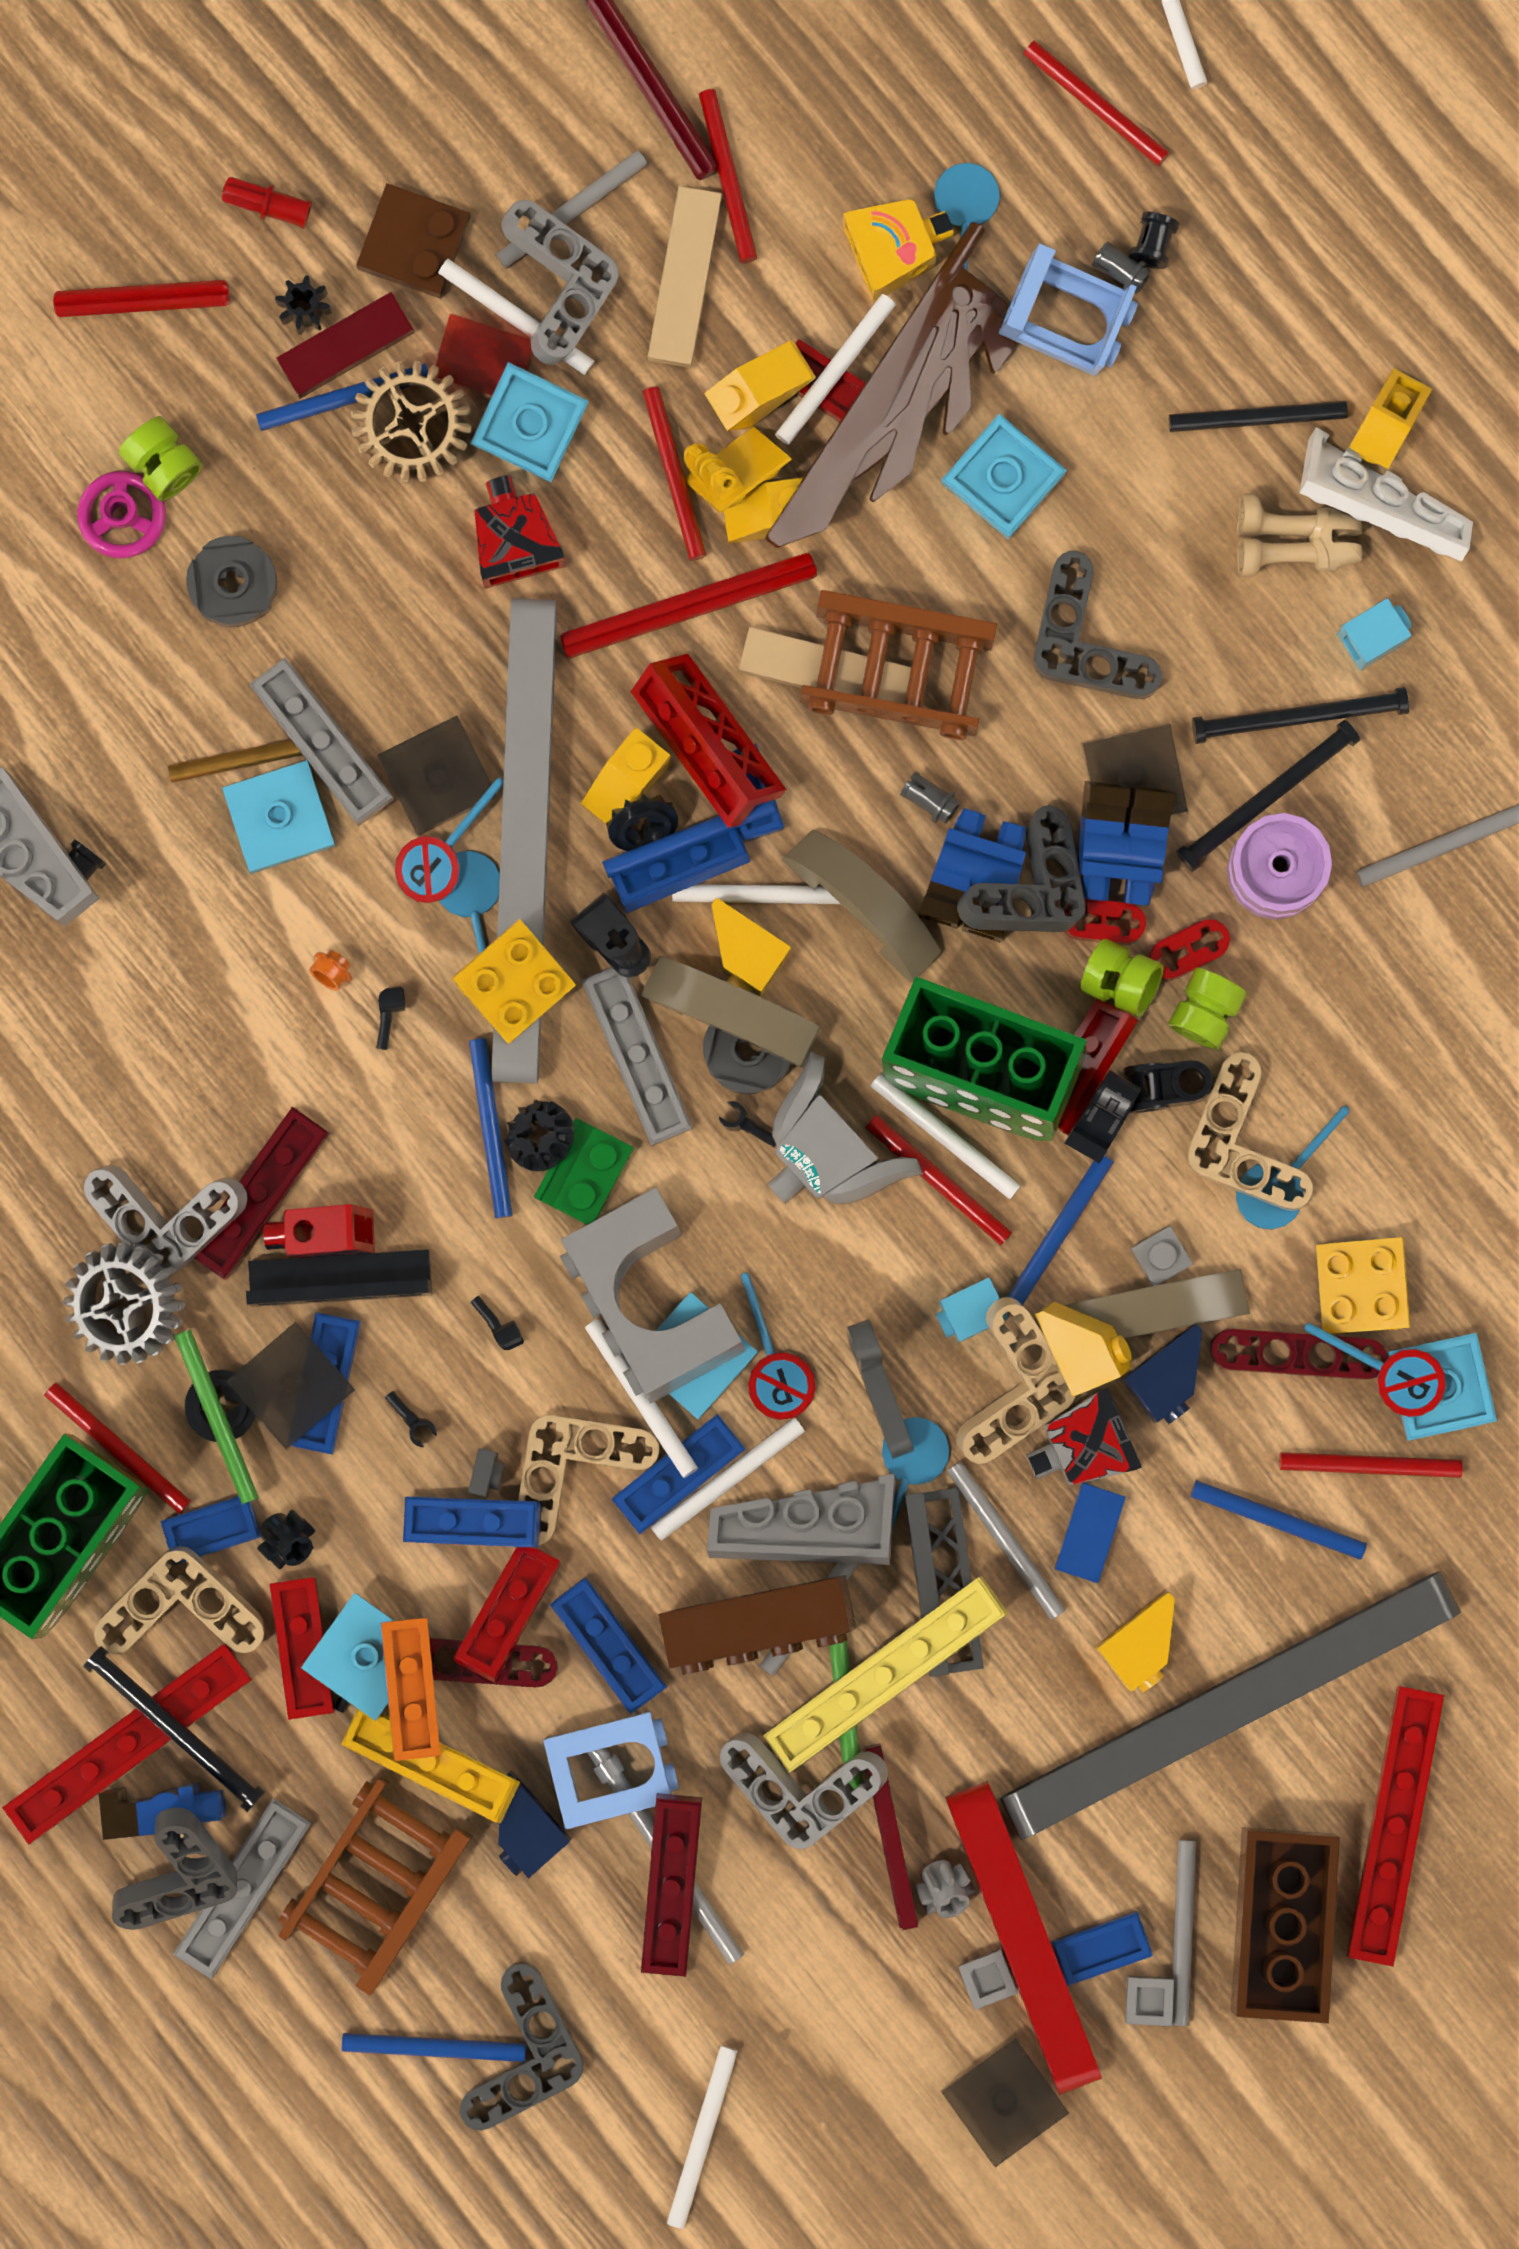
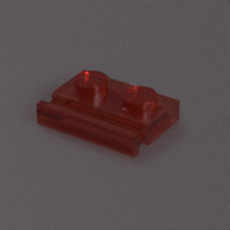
M450 313L437 356L436 366L439 368L437 378L444 379L450 375L454 379L453 383L493 396L508 362L528 371L533 355L531 338Z

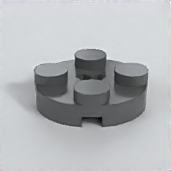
M239 536L219 537L203 546V550L197 554L195 560L192 559L186 577L189 597L206 620L220 626L241 627L251 624L269 613L277 592V574L269 556L259 546ZM231 570L236 572L238 578H244V584L238 586L235 593H229L226 587H220V580L227 579V572Z
M709 1025L703 1043L704 1059L710 1075L727 1090L738 1094H757L772 1089L788 1072L791 1063L762 1050L759 1056H752L749 1062L741 1060L742 1054L739 1051H735V1046L737 1043L741 1044L745 1043V1041Z

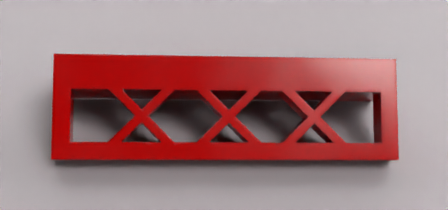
M688 653L648 665L630 692L728 828L741 825L755 805L782 797L787 789ZM681 670L691 684V687L677 681L672 672ZM699 705L710 710L716 718L715 721L703 716L696 706ZM721 739L733 743L739 750L740 755L727 750ZM746 773L759 778L766 788L756 790L746 776Z

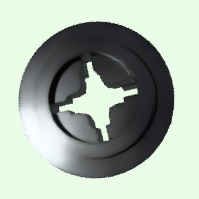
M642 794L639 800L634 802L625 799L624 808L613 809L612 819L606 823L609 839L617 848L630 851L673 834L678 826V815L673 803L665 802L661 795L649 799ZM648 817L644 819L641 829L638 830L635 824H638L641 818Z
M534 1100V1103L527 1107H518L517 1116L513 1121L507 1122L509 1132L508 1138L504 1140L510 1152L509 1157L522 1168L536 1172L546 1171L560 1164L569 1154L574 1142V1124L568 1112L552 1101L542 1102ZM539 1121L540 1127L552 1132H547V1135L542 1136L540 1144L537 1146L536 1142L525 1138L536 1132V1125H538Z
M228 1370L210 1371L208 1373L216 1393L219 1394L218 1387L221 1386V1391L224 1393L226 1400L235 1403L240 1402V1406H236L226 1413L233 1435L237 1439L243 1436L255 1421L258 1405L252 1385L235 1372ZM192 1384L185 1398L187 1421L199 1436L209 1441L217 1442L206 1414L202 1409V1404L195 1387Z

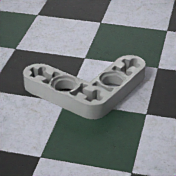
M520 200L515 202L503 216L501 224L505 237L567 282L531 339V349L534 356L545 364L556 365L561 363L573 351L608 297L619 277L616 263L607 254L538 204L530 200ZM523 215L530 220L525 230L517 226ZM544 228L548 233L538 243L535 239ZM553 239L564 241L570 248V258L559 259L555 257L550 250V241ZM581 255L585 259L580 263V266L576 270L572 267V265L578 260V258ZM595 268L602 272L601 280L597 283L591 279L592 271ZM572 298L580 301L585 308L584 318L575 319L571 317L564 308L565 300ZM560 325L566 331L558 340L557 347L552 350L547 346L549 337Z
M108 1165L96 1169L87 1176L84 1184V1191L88 1201L122 1242H131L133 1251L140 1245L148 1246V1259L158 1253L161 1255V1249L168 1248L171 1253L167 1258L168 1262L161 1263L160 1268L164 1270L173 1267L175 1268V1273L182 1270L243 1212L247 1204V1194L243 1185L230 1177L221 1178L203 1188L183 1209L167 1222L120 1167ZM110 1179L113 1183L110 1188L111 1193L105 1195L101 1189L105 1185L104 1180ZM226 1191L230 1195L227 1201L228 1206L214 1213L207 1208L214 1206L220 1200V1193ZM127 1198L129 1202L116 1210L115 1206L122 1203L120 1200ZM132 1209L139 1211L145 1219V1228L142 1233L134 1232L127 1223L128 1212ZM188 1216L197 1217L203 1224L204 1232L201 1239L197 1240L188 1235L185 1229V1222ZM156 1233L158 1237L152 1239V1243L146 1245L143 1240Z
M747 1732L738 1733L723 1746L720 1753L721 1765L725 1772L789 1846L796 1849H806L812 1846L874 1796L885 1784L888 1777L887 1765L880 1756L870 1751L860 1752L806 1794L764 1743L753 1734ZM745 1749L749 1752L750 1756L748 1759L740 1762L735 1755ZM762 1766L764 1771L754 1780L750 1775ZM868 1768L873 1775L870 1779H865L853 1789L849 1782L860 1771ZM771 1780L776 1782L782 1789V1800L773 1801L767 1798L762 1789L763 1781ZM825 1790H833L839 1793L844 1802L843 1810L834 1811L827 1807L823 1801V1792ZM791 1801L794 1807L783 1815L781 1811ZM806 1820L809 1827L807 1830L799 1832L795 1825L797 1822Z

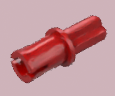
M228 177L222 191V201L224 203L261 214L260 219L263 220L268 216L297 225L303 229L307 224L312 207V201H305L275 191L274 185L270 184L268 188L234 177Z

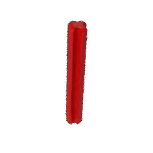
M225 280L56 291L53 296L54 311L59 317L227 306L230 301L229 286Z

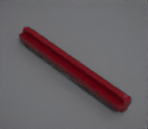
M586 0L587 7L696 179L703 180L711 176L717 170L716 161L613 0Z

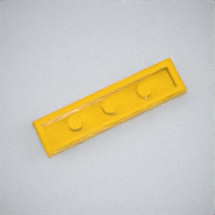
M357 1709L341 1745L496 1823H502L520 1781L440 1741L441 1756L394 1761L390 1717L381 1713L375 1721Z

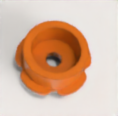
M329 950L327 954L317 952L314 955L315 962L309 971L319 983L334 991H338L344 982L350 983L352 976L348 969L351 965L341 954Z

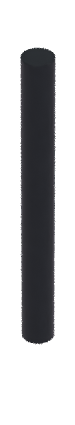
M1346 401L1169 414V431L1180 432L1347 419L1348 408Z

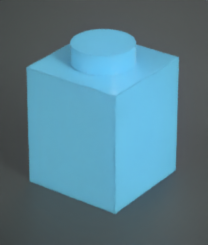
M1387 598L1342 625L1337 635L1358 669L1362 671L1405 645L1412 636L1409 632L1412 625L1405 611L1399 605L1393 607Z
M989 1277L940 1300L939 1305L942 1311L936 1313L935 1316L945 1337L948 1338L954 1335L957 1343H960L989 1329L986 1323V1313L989 1307L1000 1298ZM1007 1313L1002 1316L1004 1321L1009 1319Z

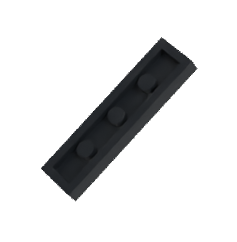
M430 1250L248 1261L250 1291H246V1302L251 1307L432 1296Z

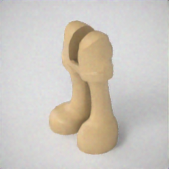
M1242 494L1237 520V535L1239 537L1292 535L1309 537V542L1265 543L1254 538H1241L1237 546L1239 576L1253 577L1259 572L1260 567L1271 563L1308 562L1314 563L1316 570L1336 571L1341 566L1362 562V545L1332 541V537H1352L1362 534V521L1353 518L1350 514L1342 513L1336 508L1329 507L1318 508L1316 515L1285 516L1271 514L1262 509L1258 496Z

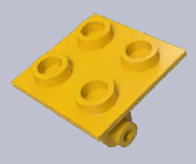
M753 426L716 455L711 453L701 443L689 445L684 452V462L691 473L685 477L686 484L719 513H722L727 508L739 504L745 495L760 483L775 477L781 467L792 459Z
M518 919L451 978L460 991L468 997L508 1045L576 986L521 919Z
M1404 1237L1316 1245L1322 1330L1330 1334L1410 1328Z

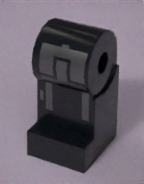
M1109 1070L1064 1144L1100 1164L1142 1088Z

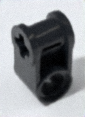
M604 892L569 921L584 941L594 951H597L619 975L629 978L635 977L643 973L649 966L651 952L648 946L638 936L636 929L622 911Z
M1189 1060L1165 1064L1147 1063L1123 1068L1124 1075L1129 1076V1080L1142 1088L1129 1113L1152 1112L1168 1109L1169 1107L1196 1104L1207 1097L1212 1087L1213 1078L1211 1072L1205 1064L1199 1061ZM1187 1071H1195L1203 1078L1204 1088L1199 1093L1188 1094L1180 1088L1179 1076ZM1144 1078L1147 1079L1149 1098L1146 1097Z

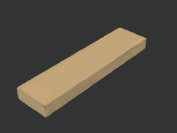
M678 186L648 351V361L692 368L722 202V193Z
M749 627L738 672L802 688L803 685L816 687L824 645ZM841 650L834 691L854 695L861 694L868 656ZM885 661L878 699L904 704L911 667Z

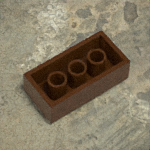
M846 1575L658 1614L669 1669L681 1666L682 1675L709 1670V1668L714 1667L713 1660L725 1657L727 1666L754 1661V1659L759 1658L757 1651L771 1648L772 1657L799 1652V1650H803L802 1642L816 1639L818 1648L843 1643L848 1640L847 1633L857 1629Z
M1242 1827L1231 2012L1236 2017L1329 2023L1339 1836L1333 1833Z

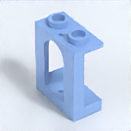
M1039 243L1029 257L998 334L1096 376L1104 366L1111 368L1119 353L1121 343L1115 341L1121 325L1128 327L1135 314L1138 303L1133 301L1132 298L1137 286L1130 284L1126 290H1123L1054 259L1053 256L1056 250ZM1042 283L1051 285L1101 309L1107 323L1106 333L1103 338L1095 344L1083 345L1027 321Z
M651 1711L582 1730L547 1737L543 1740L565 1829L655 1807L657 1793L672 1794V1791L679 1790L673 1763L664 1765L660 1747L668 1745L662 1718L653 1720ZM626 1742H638L645 1745L651 1751L655 1761V1769L652 1777L645 1784L580 1802L569 1757Z

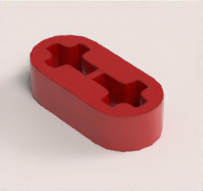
M1084 898L1086 916L1101 918L1100 924L1088 923L1083 931L1076 930L1075 925L1069 931L1064 932L1070 938L1080 941L1100 943L1103 939H1108L1119 945H1131L1137 942L1143 935L1146 928V917L1139 907L1130 903ZM1063 910L1065 916H1067L1069 914V911ZM1126 912L1130 914V920L1138 924V928L1131 929L1128 936L1120 935V927L1106 925V919L1120 920L1122 914Z
M1203 920L1159 941L1154 945L1148 957L1159 961L1162 957V949L1166 948L1170 954L1184 949L1187 955L1176 962V971L1171 972L1168 966H1164L1161 980H1176L1193 972L1195 968H1201L1223 956L1229 947L1230 935L1224 924L1219 921ZM1207 929L1210 935L1218 933L1220 936V940L1215 944L1217 949L1215 952H1211L1208 947H1203L1194 952L1191 945L1197 943L1202 938L1201 930Z

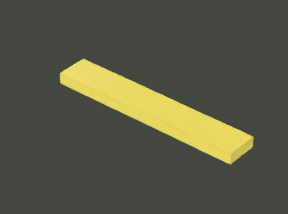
M982 1576L978 1577L768 1731L763 1737L788 1773L795 1771L1009 1613Z

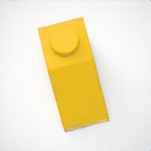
M791 340L736 368L704 394L727 431L753 427L816 379V376L795 342Z
M1393 368L1349 448L1358 452L1365 461L1379 464L1388 469L1430 395L1432 388Z
M803 478L766 482L758 485L748 492L739 504L724 510L728 544L765 539L766 534Z
M635 727L607 761L580 804L606 825L612 819L613 809L624 808L625 799L634 802L639 800L642 794L646 796L672 764L671 755Z
M716 897L711 904L723 971L730 976L726 982L751 993L754 992L761 997L791 954V947Z
M1055 1301L1047 1304L1034 1314L1073 1397L1120 1378L1132 1367L1129 1345L1123 1336L1117 1335L1113 1325Z
M1165 1591L1094 1647L1130 1692L1138 1687L1144 1693L1164 1677L1160 1669L1168 1664L1175 1598L1170 1592Z

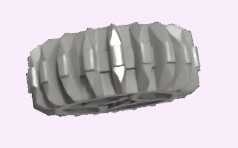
M126 1241L119 1243L117 1248L114 1244L109 1243L101 1247L100 1253L96 1250L87 1253L85 1256L87 1263H78L73 1268L78 1278H71L65 1284L69 1290L74 1292V1295L65 1297L62 1302L74 1309V1313L66 1316L65 1321L68 1323L77 1322L80 1328L74 1332L73 1338L80 1339L86 1336L89 1340L85 1351L91 1353L100 1347V1360L108 1361L115 1355L117 1364L120 1365L129 1363L131 1357L134 1362L141 1363L147 1360L148 1354L152 1356L160 1354L163 1351L162 1343L169 1344L175 1339L171 1329H176L182 1325L183 1320L174 1312L184 1309L186 1305L185 1302L174 1298V1294L181 1291L184 1286L180 1283L171 1285L169 1277L173 1276L175 1268L169 1267L162 1270L160 1265L163 1261V1255L158 1253L148 1259V1246L140 1245L133 1251L131 1242ZM125 1270L137 1275L147 1288L139 1287L134 1283L131 1273H126ZM105 1275L106 1281L103 1282L104 1297L100 1303L96 1304V1289L101 1277ZM122 1298H126L127 1301L139 1299L138 1302L124 1309L121 1305L113 1308L110 1307L111 1304L118 1302ZM153 1302L152 1319L149 1327L144 1332L142 1327L145 1324L144 1310L148 1303ZM101 1318L110 1320L115 1325L117 1333L108 1328Z

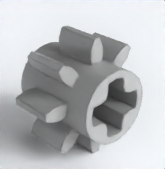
M945 1860L936 1861L928 1865L921 1873L922 1883L914 1887L926 1913L930 1915L937 1911L938 1915L942 1918H951L961 1914L969 1905L967 1895L975 1893V1889L963 1864L960 1863L953 1868L952 1864Z

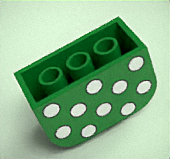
M915 976L882 1056V1065L886 1079L913 1096L1018 1136L1037 1141H1052L1085 1061L1087 1040Z
M64 1433L0 1523V1618L30 1639L45 1637L72 1605L143 1502L149 1487L75 1435Z

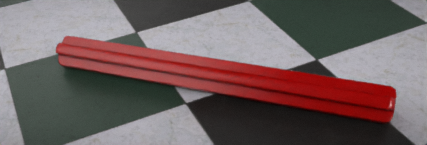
M805 553L564 632L560 635L565 655L568 658H574L814 579L817 576L815 562L809 553Z

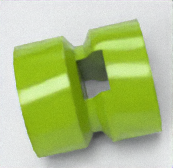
M157 416L137 428L123 442L118 453L134 473H144V485L158 501L163 502L185 489L200 473L203 463L187 445L177 444L178 434L162 416Z
M1103 939L1093 951L1081 980V991L1101 1001H1108L1113 998L1117 1008L1141 1017L1156 995L1163 976L1164 966L1162 963L1142 954H1137L1132 958L1128 948L1108 939Z
M1195 968L1184 990L1189 999L1188 1001H1180L1167 1025L1185 1038L1204 1047L1219 1051L1230 1029L1226 1018L1237 1016L1248 993L1237 984L1218 974L1202 968Z

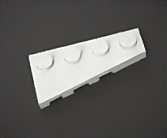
M1317 427L1314 429L1308 440L1300 494L1308 496L1319 504H1326L1348 513L1357 520L1367 521L1386 529L1397 537L1407 538L1426 546L1437 554L1447 555L1462 562L1470 549L1473 521L1425 492L1415 496L1408 491L1402 482V478L1388 470L1385 475L1377 473L1361 463L1363 458H1361L1358 452L1350 449L1348 446L1344 453L1326 442L1329 434Z

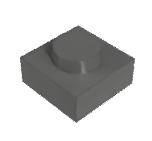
M478 1448L468 1493L488 1497L490 1488L499 1489L504 1469V1463L497 1462L499 1453Z

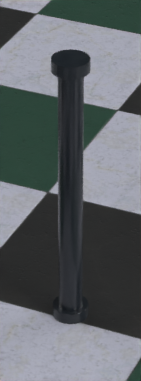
M1401 687L1395 688V693L1315 705L1203 720L1202 716L1193 717L1192 728L1195 743L1201 744L1206 742V738L1392 711H1397L1399 715L1408 714L1409 701L1406 688Z
M1346 720L1340 722L1335 733L1188 848L1184 845L1179 848L1176 853L1183 864L1191 872L1195 871L1200 867L1199 861L1261 812L1348 744L1354 746L1361 741L1353 726Z
M102 1646L99 1647L83 1667L90 1673L93 1670L97 1672L243 1802L240 1807L248 1812L266 1791L259 1785L254 1788L106 1657L108 1654L106 1649Z

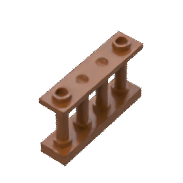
M821 590L816 617L825 619L824 623L828 625L817 686L803 685L800 703L808 704V710L819 714L832 715L835 710L939 729L941 736L955 740H965L967 735H976L980 718L966 716L977 654H981L983 649L991 651L997 623ZM851 624L869 627L868 632L872 634L860 695L834 691L845 629H849ZM895 632L912 635V640L916 642L904 704L878 699L889 637H894ZM939 641L956 644V649L960 651L948 712L922 708L933 646L938 645Z
M382 1777L374 1785L368 1781L363 1785L352 1805L358 1808L357 1813L300 1902L292 1898L277 1921L284 1925L278 1935L281 1939L285 1941L289 1939L297 1928L356 1966L355 1972L361 1975L356 1987L370 1996L380 1984L473 1837L458 1826L451 1835L445 1831L440 1834L381 1796L389 1783ZM370 1811L431 1849L429 1854L435 1857L436 1860L427 1874L421 1870L415 1873L356 1835ZM345 1850L406 1888L404 1893L410 1896L411 1899L402 1913L396 1909L390 1912L331 1873ZM320 1889L381 1927L379 1932L385 1935L386 1938L377 1952L371 1948L365 1951L306 1912Z

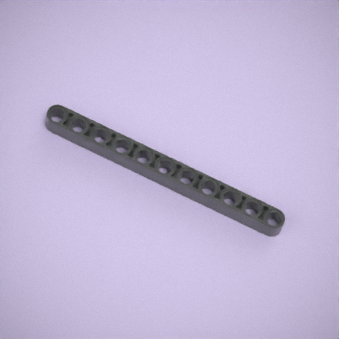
M1441 1572L1433 1573L1002 1796L1000 1800L1020 1839L1028 1838L1459 1615L1461 1610Z

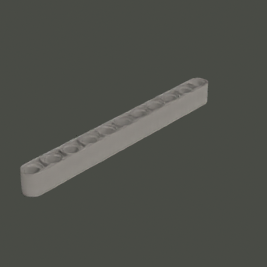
M512 598L510 608L497 938L518 919H521L544 946L557 600ZM541 1016L509 1045L493 1029L492 1082L538 1084Z

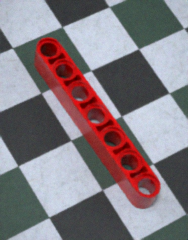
M985 1781L946 1796L945 1799L1059 2096L1101 2080L1102 2076L989 1782Z

